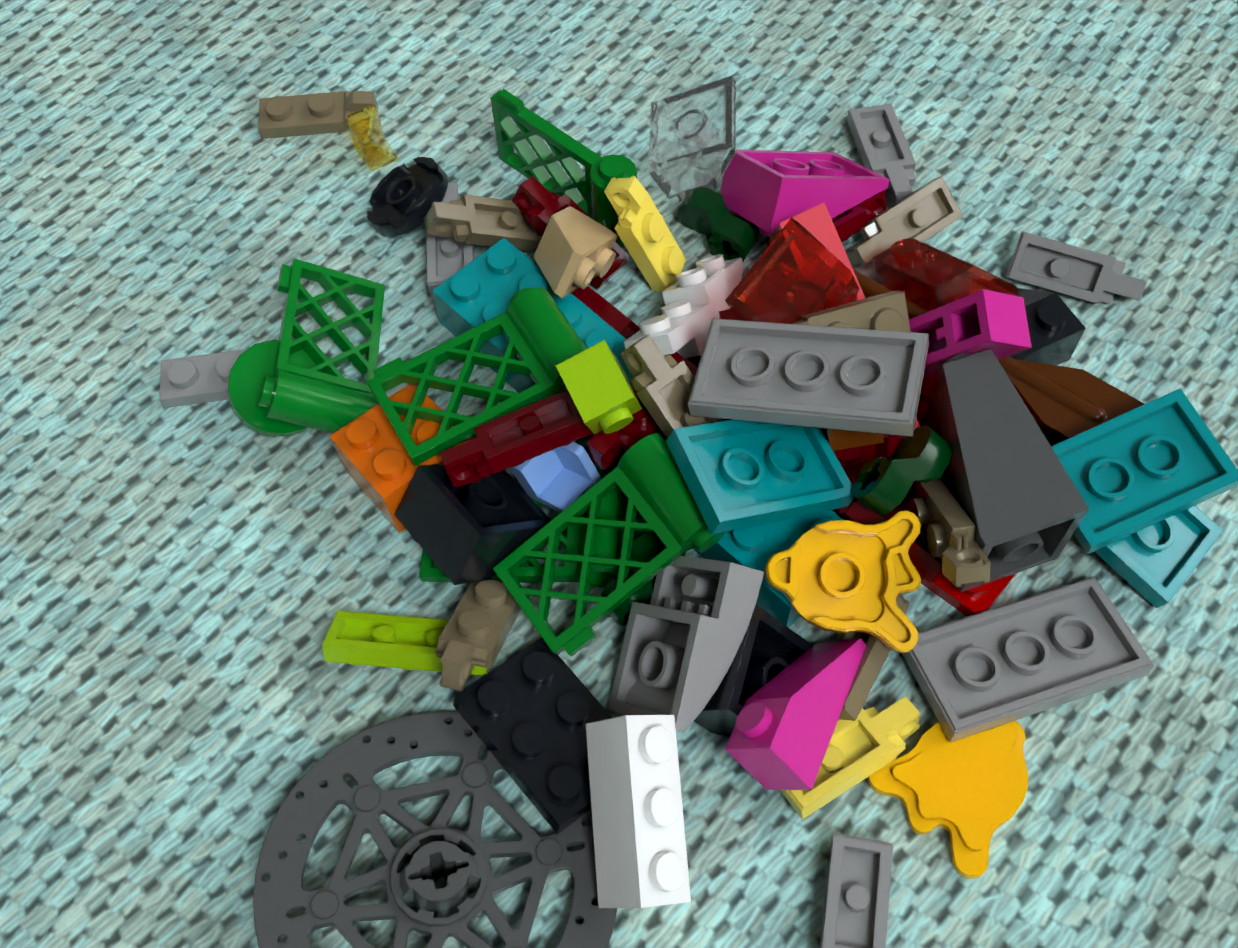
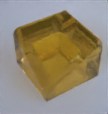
M370 105L347 115L346 121L353 145L370 171H375L399 160V157L383 135L379 113L375 105Z

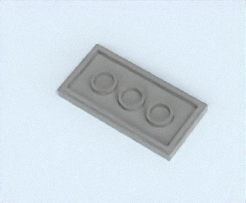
M712 319L688 401L690 415L913 436L929 347V335L927 333Z
M1095 576L919 632L915 647L908 652L902 653L950 743L1147 676L1154 667V664Z

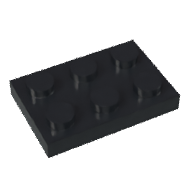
M540 638L454 695L453 706L557 834L592 809L586 724L611 719L612 717L559 655L551 651L543 638Z

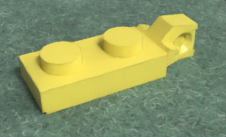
M631 176V178H611L604 193L619 216V221L614 229L651 289L662 293L675 284L677 280L676 275L682 272L686 258L649 193L636 176Z
M905 696L880 713L875 707L867 710L862 708L856 721L839 719L812 790L780 791L801 819H805L895 760L906 749L904 740L920 729V712Z

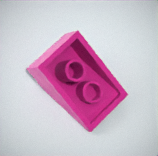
M729 149L720 194L723 196L725 207L734 212L733 216L760 227L759 232L762 235L771 237L775 229L780 227V222L824 202L832 219L887 189L890 179L835 152Z

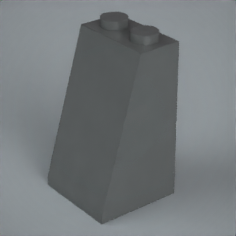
M992 349L972 355L958 354L950 358L946 363L942 364L922 421L923 425L931 427L953 447L951 460L940 479L975 524V541L991 562L990 582L1057 559L1089 508ZM981 581L961 584V587H958L961 593L987 583Z

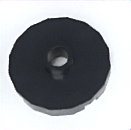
M414 158L413 160L417 164L408 168L404 163L400 166L398 165L379 182L372 192L369 203L373 208L372 211H367V218L382 235L394 237L415 229L424 222V217L432 207V203L442 202L448 188V177L432 158Z

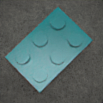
M1181 388L1051 446L1089 508L1074 532L1087 554L1238 486V469Z
M727 420L673 429L666 441L711 535L848 507L855 498L852 494L853 485L821 428Z
M1195 505L1094 552L1150 603L1158 608L1171 601L1224 530Z

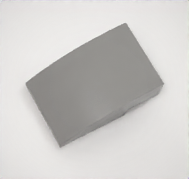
M680 556L657 574L650 605L638 602L632 603L608 710L623 715H674L676 731L684 733L714 695L738 652L757 602L764 572L732 562Z

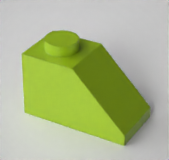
M605 340L556 365L584 423L594 434L602 430L604 434L616 432L633 421L632 414L642 410L623 367Z

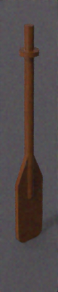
M781 227L776 228L771 235L770 244L792 256ZM853 268L865 298L893 291ZM905 298L909 320L929 312ZM1010 356L998 360L1028 410L1041 427L1064 441L1144 405L1143 402L1083 369L1013 359Z

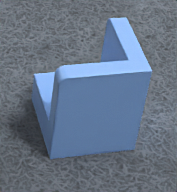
M575 442L536 456L518 466L510 467L530 498L559 513L602 479L584 447Z

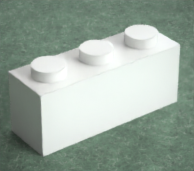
M625 715L587 723L586 737L598 908H645L691 902L675 716Z

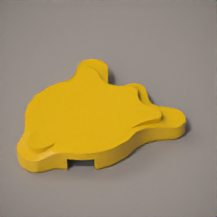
M900 511L885 522L875 525H864L850 520L827 521L816 525L804 533L788 550L775 553L767 561L764 570L766 581L772 588L783 593L797 614L809 624L821 630L836 633H868L897 653L908 652L917 644V628L896 603L898 594L916 591L921 584V577L908 554L909 548L920 534L921 528L920 521L914 513Z
M1015 720L950 743L940 723L937 722L922 735L917 745L909 753L893 760L867 777L869 787L876 793L895 797L902 802L905 807L908 824L914 833L926 835L936 827L946 829L950 836L951 857L955 871L964 878L977 879L985 873L988 867L989 845L992 835L997 828L1013 817L1024 802L1027 793L1028 771L1023 753L1026 739L1025 732L1022 726Z

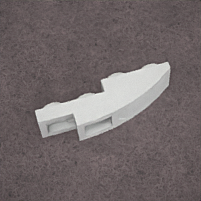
M722 254L709 256L697 261V268L676 275L677 282L662 292L665 306L661 308L662 315L642 321L639 324L641 330L624 341L625 348L627 349L638 340L650 335L663 356L674 354L675 352L684 358L701 356L711 320L719 319V311L732 309L734 306L744 268L742 258L724 261Z

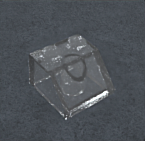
M733 76L651 103L649 175L670 202L684 201L688 193L695 187L714 190L736 153V81Z

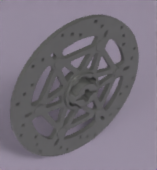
M433 712L410 715L366 729L331 750L305 773L280 806L268 829L260 851L253 893L254 925L258 947L312 948L309 941L310 933L316 929L334 926L352 948H372L355 929L353 924L357 921L394 919L397 921L392 948H406L408 935L411 931L431 936L426 948H442L448 937H454L467 948H493L467 928L479 915L485 914L504 943V948H527L547 876L550 873L569 870L572 872L574 880L573 902L569 920L557 948H608L614 929L617 908H598V905H592L593 901L598 902L592 809L559 834L540 837L491 786L495 772L505 769L490 750L484 760L479 759L481 750L487 747L460 713ZM431 756H456L463 759L458 775L383 791L372 779L375 774L384 769L413 759ZM345 778H351L357 784V787L351 788L344 781ZM441 794L449 795L431 826L424 825L399 806L401 803ZM298 796H303V798L297 799ZM464 796L473 797L468 831L463 832L449 828L447 825ZM344 804L356 817L329 884L325 888L305 891L302 889L303 876L312 844L330 813L336 806ZM485 807H492L517 833L521 840L481 842L480 835ZM381 814H385L410 832L412 836L399 847H394L377 818ZM368 833L373 838L387 864L359 877L347 880V875L362 837ZM300 838H305L303 842L298 841ZM576 845L584 847L581 850L572 852L567 850V848ZM283 855L287 856L285 859H280ZM521 856L531 858L530 863L503 875L495 877L492 874L489 861L491 858ZM437 872H443L447 886L436 889L432 875ZM270 877V879H269L268 881H266V882L263 881L264 878ZM530 881L532 885L520 925L517 929H512L492 897L520 883ZM380 884L386 886L388 901L385 904L351 906L344 904L347 898ZM479 888L473 899L468 897L470 893ZM411 908H416L418 912L416 913ZM306 911L302 916L287 918L292 912ZM580 919L583 921V923L577 924L576 920ZM287 938L284 943H279L280 939Z

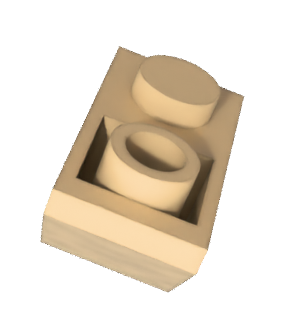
M569 206L551 216L533 257L553 292L564 298L578 288L585 289L592 279L597 276L602 278L608 272L616 256V253L611 249L618 234Z

